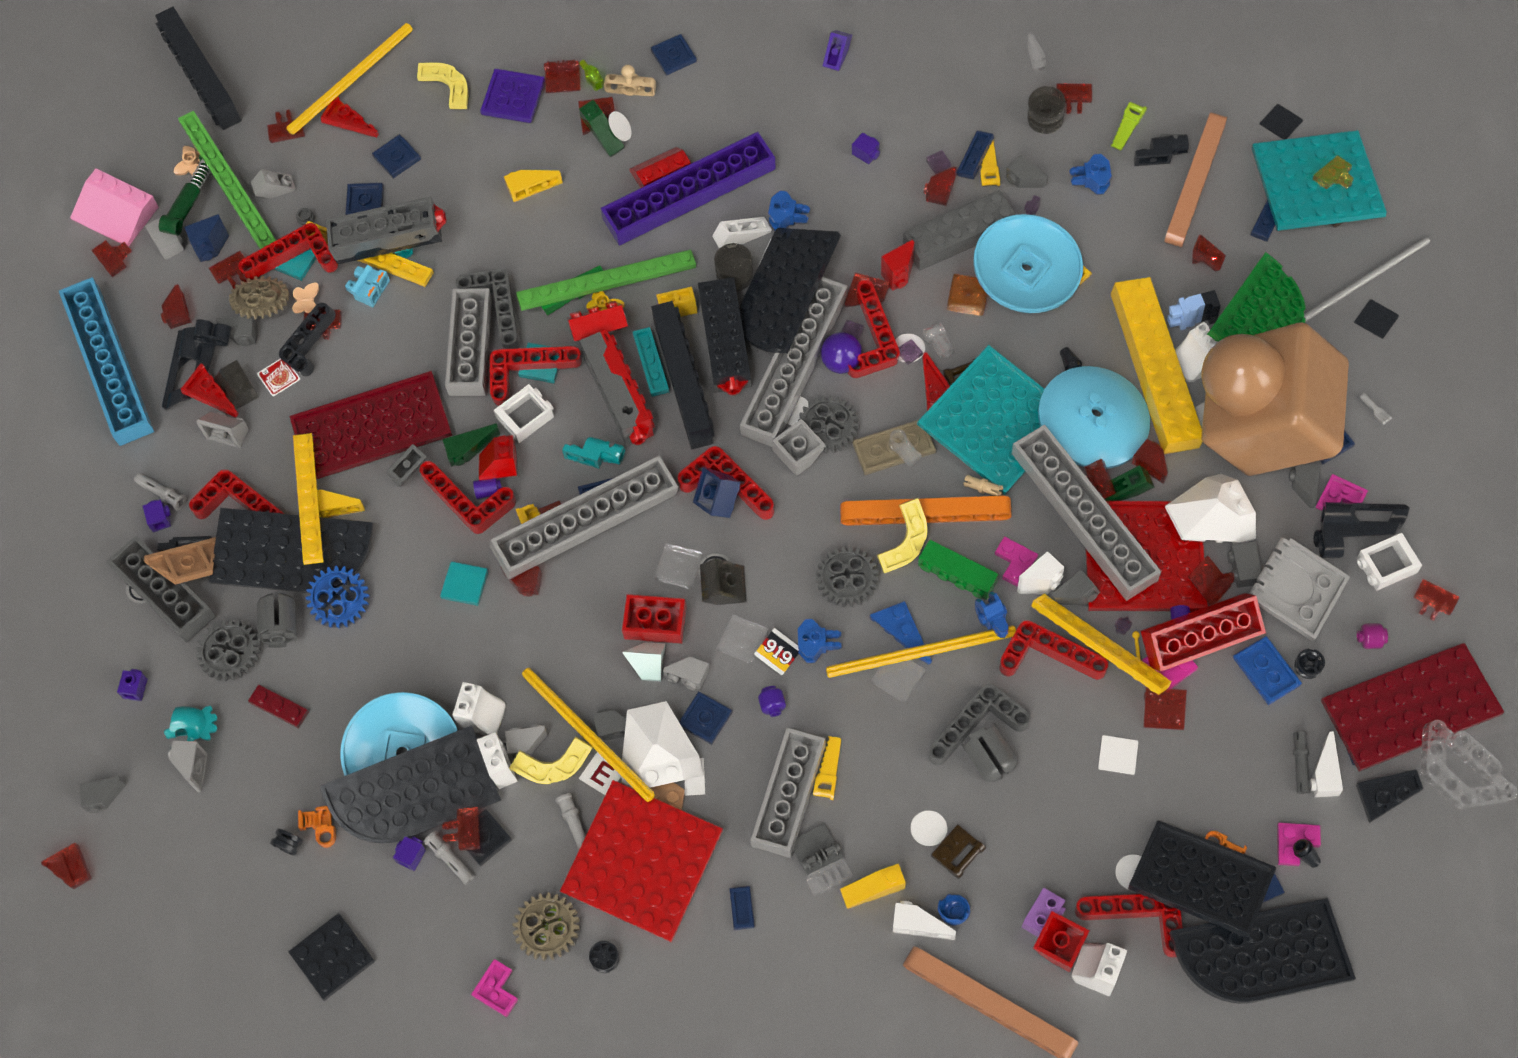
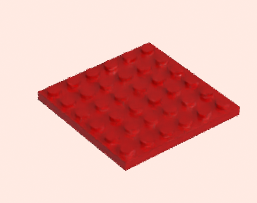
M1106 501L1161 570V574L1157 582L1126 601L1085 548L1086 575L1100 591L1094 601L1088 602V611H1170V608L1178 605H1185L1190 607V611H1197L1208 607L1203 542L1181 539L1165 508L1172 501Z
M612 780L560 892L672 943L723 832V828L655 798L647 802L635 789Z

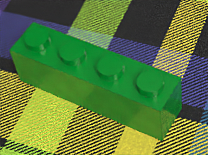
M932 540L928 541L918 560V566L923 571L932 572L939 579L950 581L957 588L967 590L979 599L987 600L989 593L992 592L998 582V573Z

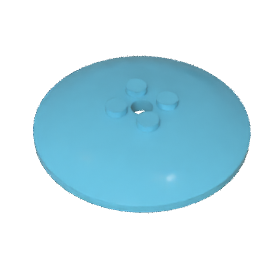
M1027 214L1012 215L996 221L980 236L974 251V271L981 287L997 303L1018 312L1041 313L1063 305L1077 290L1083 274L1082 255L1075 240L1060 225L1040 216ZM1022 265H1029L1031 270H1024Z
M1082 366L1066 370L1051 380L1040 398L1038 407L1040 427L1046 425L1076 465L1091 469H1109L1123 465L1141 451L1148 438L1150 415L1143 396L1130 381L1111 370L1093 366ZM1092 410H1098L1101 416H1095Z
M405 692L380 696L364 705L350 720L344 732L340 751L344 776L396 756L397 750L400 747H405L409 751L454 733L458 729L450 715L440 705L424 696Z

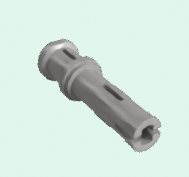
M138 473L135 476V483L159 496L163 503H169L175 510H181L186 504L187 497L183 494L179 495L173 488H166L142 473Z
M567 793L556 798L555 801L556 804H559L562 818L567 821L578 849H580L586 834L578 817V808H575L572 801V794Z
M438 831L429 834L423 841L424 845H428L435 852V857L441 858L465 885L469 884L475 876L450 850L449 843H445L438 836Z

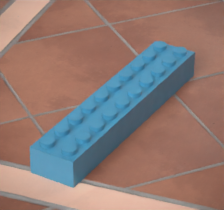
M91 277L59 290L113 438L121 446L153 433V426L96 281Z

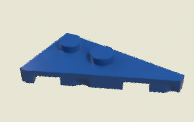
M905 601L870 614L873 622L875 621L884 628V631L893 635L895 640L905 648L924 645ZM930 656L919 658L927 664L932 663Z

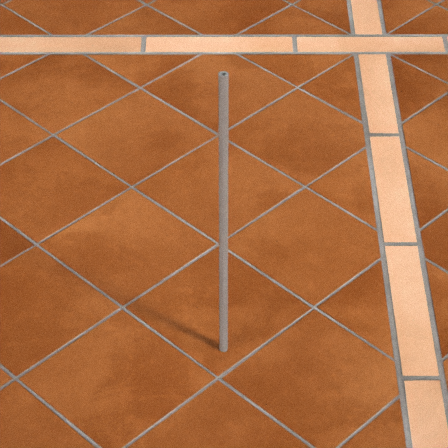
M1429 238L1421 239L1304 314V318L1308 321L1430 243Z

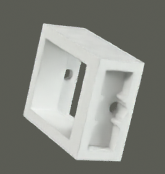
M529 384L494 409L496 419L513 435V438L518 443L554 418L552 412L554 408L548 400L544 401L541 398L542 394L537 388L533 389ZM531 398L543 412L520 429L508 415Z
M1402 533L1361 550L1357 556L1358 566L1364 570L1369 584L1374 586L1376 591L1418 573L1422 567L1421 562ZM1393 546L1405 568L1382 577L1370 555Z
M496 732L477 739L489 776L496 786L501 789L518 782L515 772L509 768L511 761L507 755L506 747Z

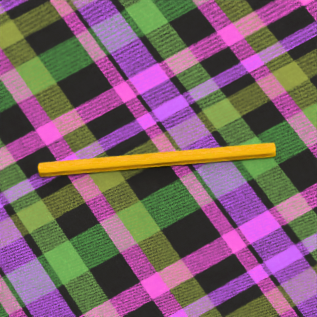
M405 23L290 123L286 128L288 132L292 135L298 132L413 30L411 25Z
M1014 625L1008 626V635L1005 638L1013 637L1016 632ZM988 630L827 666L826 673L830 678L1005 638L998 637L994 630Z
M526 668L522 672L523 677L647 802H650L655 797L654 792L531 668Z

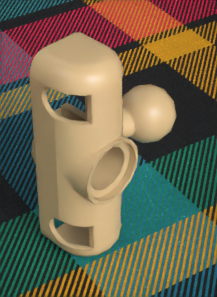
M629 64L622 67V75L607 74L605 76L604 90L608 93L625 94L628 96L655 95L656 80L652 77L638 76L635 74L634 67ZM611 84H618L615 90L611 89ZM645 87L652 88L650 92H645Z

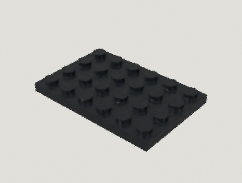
M1157 820L1128 889L1249 938L1277 867Z

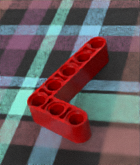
M307 223L243 258L239 262L238 267L246 279L254 280V277L262 276L309 249L313 251L325 272H334L338 268V264L330 253L328 244L318 227L314 223Z
M862 280L858 283L856 295L877 349L858 355L857 360L859 361L858 366H860V369L855 370L848 364V374L852 378H860L893 367L899 360L900 351L875 288L869 280ZM862 289H867V290H869V292H868V293H863V292H861V290H862ZM874 305L876 308L869 309L867 306ZM880 321L882 324L875 325L873 322ZM886 337L888 341H881L880 338ZM892 353L895 355V357L889 358L887 357V354ZM875 359L878 363L872 364L869 360Z
M575 346L494 350L490 355V395L493 402L500 406L509 399V371L577 368L582 364L580 350ZM555 355L559 356L557 360H550ZM571 355H577L576 359H569ZM536 356L541 357L538 361H532ZM522 357L521 361L514 362L515 358ZM498 358H504L501 363H496ZM499 375L504 376L502 380H495ZM498 393H504L501 398H496Z
M710 447L678 474L679 488L685 493L692 492L697 488L702 472L697 470L699 468L707 467L730 475L738 481L744 482L740 485L737 495L761 519L768 520L774 515L773 500L720 447ZM714 456H718V457H719L718 459H715V460H714V459H711V458L714 457ZM725 469H731L730 472H724ZM686 479L691 480V481L688 482V483H684V482H683V481L686 480ZM753 493L757 495L755 497H749V495ZM764 506L770 507L768 510L761 509Z
M426 461L420 465L419 469L424 482L475 534L485 532L513 509L516 504L513 491L509 487H502L476 507L435 463ZM445 483L444 486L438 487L439 484ZM505 497H510L508 500H503ZM464 508H469L466 512H461ZM490 509H495L493 512H488ZM475 521H481L479 524H473Z
M220 470L189 502V508L198 519H206L228 496L246 510L284 514L229 470Z
M1027 620L1021 622L1001 657L999 666L1000 672L1004 676L1014 675L1030 647L1096 680L1102 679L1105 676L1108 662L1104 657ZM1029 630L1031 634L1025 635L1022 631ZM1040 639H1047L1049 643L1044 644L1040 642ZM1020 646L1023 650L1016 651L1013 647ZM1063 647L1067 652L1062 653L1058 651V648ZM1081 656L1085 661L1080 662L1075 657ZM1011 662L1014 666L1006 667L1004 663ZM1099 665L1103 670L1098 671L1093 666Z
M1141 894L1082 897L1078 900L1075 907V915L1081 920L1159 917L1163 951L1168 957H1177L1175 951L1169 947L1168 943L1172 942L1169 932L1183 928L1180 910L1166 908L1164 903ZM1149 902L1153 908L1150 910L1145 909L1142 903ZM1129 903L1132 910H1124L1121 904ZM1108 904L1111 907V911H1103L1100 905ZM1087 905L1090 908V912H1082L1079 906ZM1166 922H1174L1176 929H1169L1166 926Z

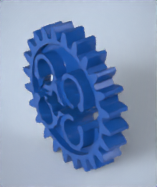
M335 566L334 571L327 567L328 573L325 574L321 570V577L319 578L314 575L316 582H309L313 588L306 589L311 594V596L305 597L307 601H311L306 606L313 608L310 614H317L315 620L319 621L322 619L321 624L323 626L329 622V627L332 628L335 623L337 628L340 629L341 623H343L347 628L348 621L355 624L354 618L361 619L359 613H366L363 605H369L364 600L370 597L369 594L364 593L368 590V587L362 586L365 583L364 579L358 581L360 578L359 573L353 576V569L347 573L345 566L341 571H339L338 566ZM349 577L351 584L358 585L350 587V591L356 593V598L353 601H348L347 595L349 593L346 590L344 591L342 586L339 588L332 586L335 580H342V583L347 585V578ZM328 594L327 602L333 608L337 606L343 607V612L340 615H334L333 611L329 609V614L326 618L325 611L318 610V608L326 607L325 603L319 601L320 595ZM334 595H340L341 600H335Z

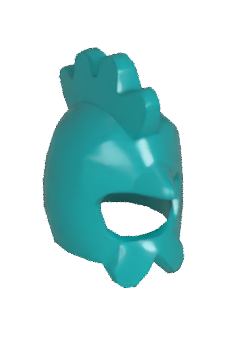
M190 706L175 707L172 713L170 728L165 729L164 735L168 739L188 736L187 741H194L199 738L209 741L211 739L210 733L217 731V726L213 723L217 721L218 717L216 714H211L213 711L211 706H206L202 710Z

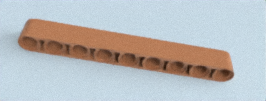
M1210 112L1169 225L1165 243L1179 247L1183 246L1228 117Z
M913 946L903 963V966L910 972L1057 1058H1071L1079 1044L1071 1036L918 947Z

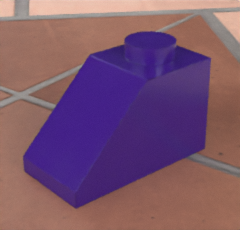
M838 30L830 33L823 62L824 67L840 71L849 50L852 34Z

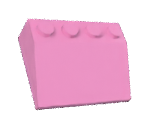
M95 169L85 181L70 218L129 247L159 207L152 195L103 171Z

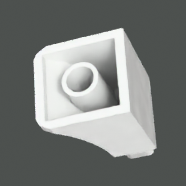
M1205 322L1189 331L1184 341L1175 349L1187 382H1195L1202 378L1204 359L1209 350L1217 343V341L1207 335L1210 329Z
M463 682L452 715L459 730L472 725L475 734L484 736L494 732L498 734L506 704L502 699L490 694L481 686Z
M1110 943L1084 944L1072 972V979L1077 984L1110 996L1127 950Z

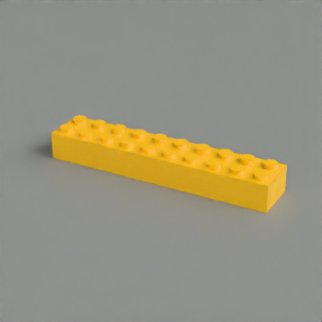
M1151 278L1115 282L1111 291L1112 301L1163 454L1200 448L1203 442L1202 428Z

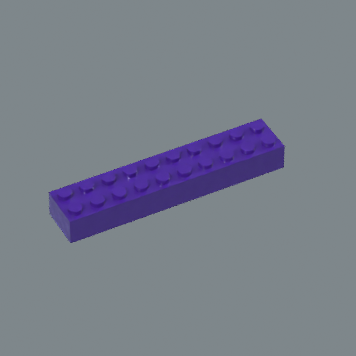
M756 132L601 207L603 221L620 246L775 170V156L759 132Z

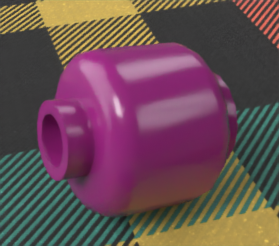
M1380 623L1363 624L1360 631H1357V642H1361L1364 649H1381L1388 642L1387 628H1384Z

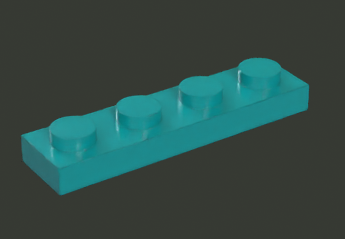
M650 327L633 331V337L651 397L669 393L668 384Z

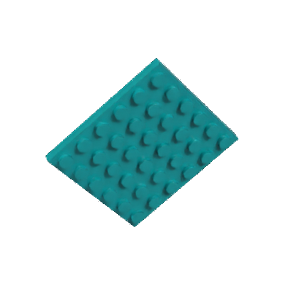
M1358 130L1252 144V152L1277 231L1386 217L1387 211Z
M988 345L920 418L917 425L982 478L987 479L988 482L1003 486V490L999 491L1006 495L1026 472L1012 455L1013 444L1040 428L1038 407L1045 389Z

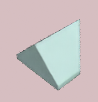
M645 642L622 652L641 680L661 682L665 643Z

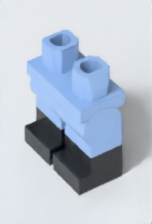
M1215 290L1193 295L1186 299L1184 297L1178 298L1176 305L1169 306L1170 315H1167L1169 327L1179 326L1180 330H1185L1186 327H1192L1196 323L1208 321L1209 325L1215 324L1221 307Z

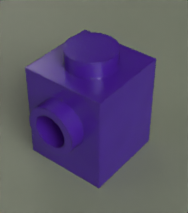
M863 132L852 143V155L867 164L876 160L880 154L877 139Z
M161 499L142 505L147 525L152 532L171 527L169 516H171L170 508L168 505H164Z
M123 670L117 693L123 699L142 701L148 679L140 670Z
M405 836L402 841L398 842L393 859L396 863L415 871L426 849L422 845L423 842L418 838L412 837L410 839Z

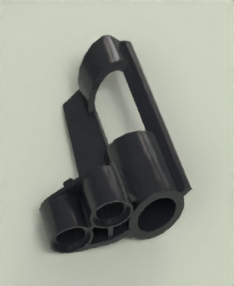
M198 319L195 327H188L178 331L162 407L166 411L175 404L192 399L182 394L181 388L174 391L179 369L186 362L193 359L196 361L195 370L201 363L208 372L215 346H228L232 327Z
M1323 503L1321 514V530L1314 532V545L1319 547L1321 558L1343 557V537L1394 535L1397 529L1404 525L1410 507L1405 504ZM1355 510L1392 511L1388 522L1360 521L1355 515Z

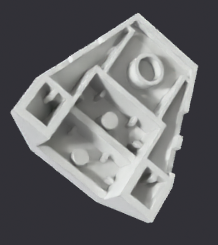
M1223 474L1206 477L1165 506L1182 540L1202 542L1215 540L1216 543L1228 541L1233 544H1241L1256 539V512L1239 481Z
M667 701L627 710L622 761L649 788L703 776L699 755ZM621 776L623 785H626V786H628V787L634 789V788Z

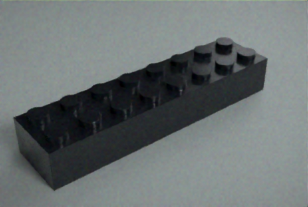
M174 6L156 14L155 17L158 22L155 24L164 42L169 44L167 45L172 55L176 56L177 63L183 68L182 70L185 76L189 78L193 89L199 91L197 95L201 102L204 103L207 112L211 114L215 125H220L222 130H225L241 122L232 99Z
M673 301L651 306L655 329L690 448L693 450L713 444L712 437L715 436L712 418L709 417L708 405L704 400L702 385L699 383V375L694 366L693 355L689 350V342L685 337L683 322L680 320L679 309L674 307Z

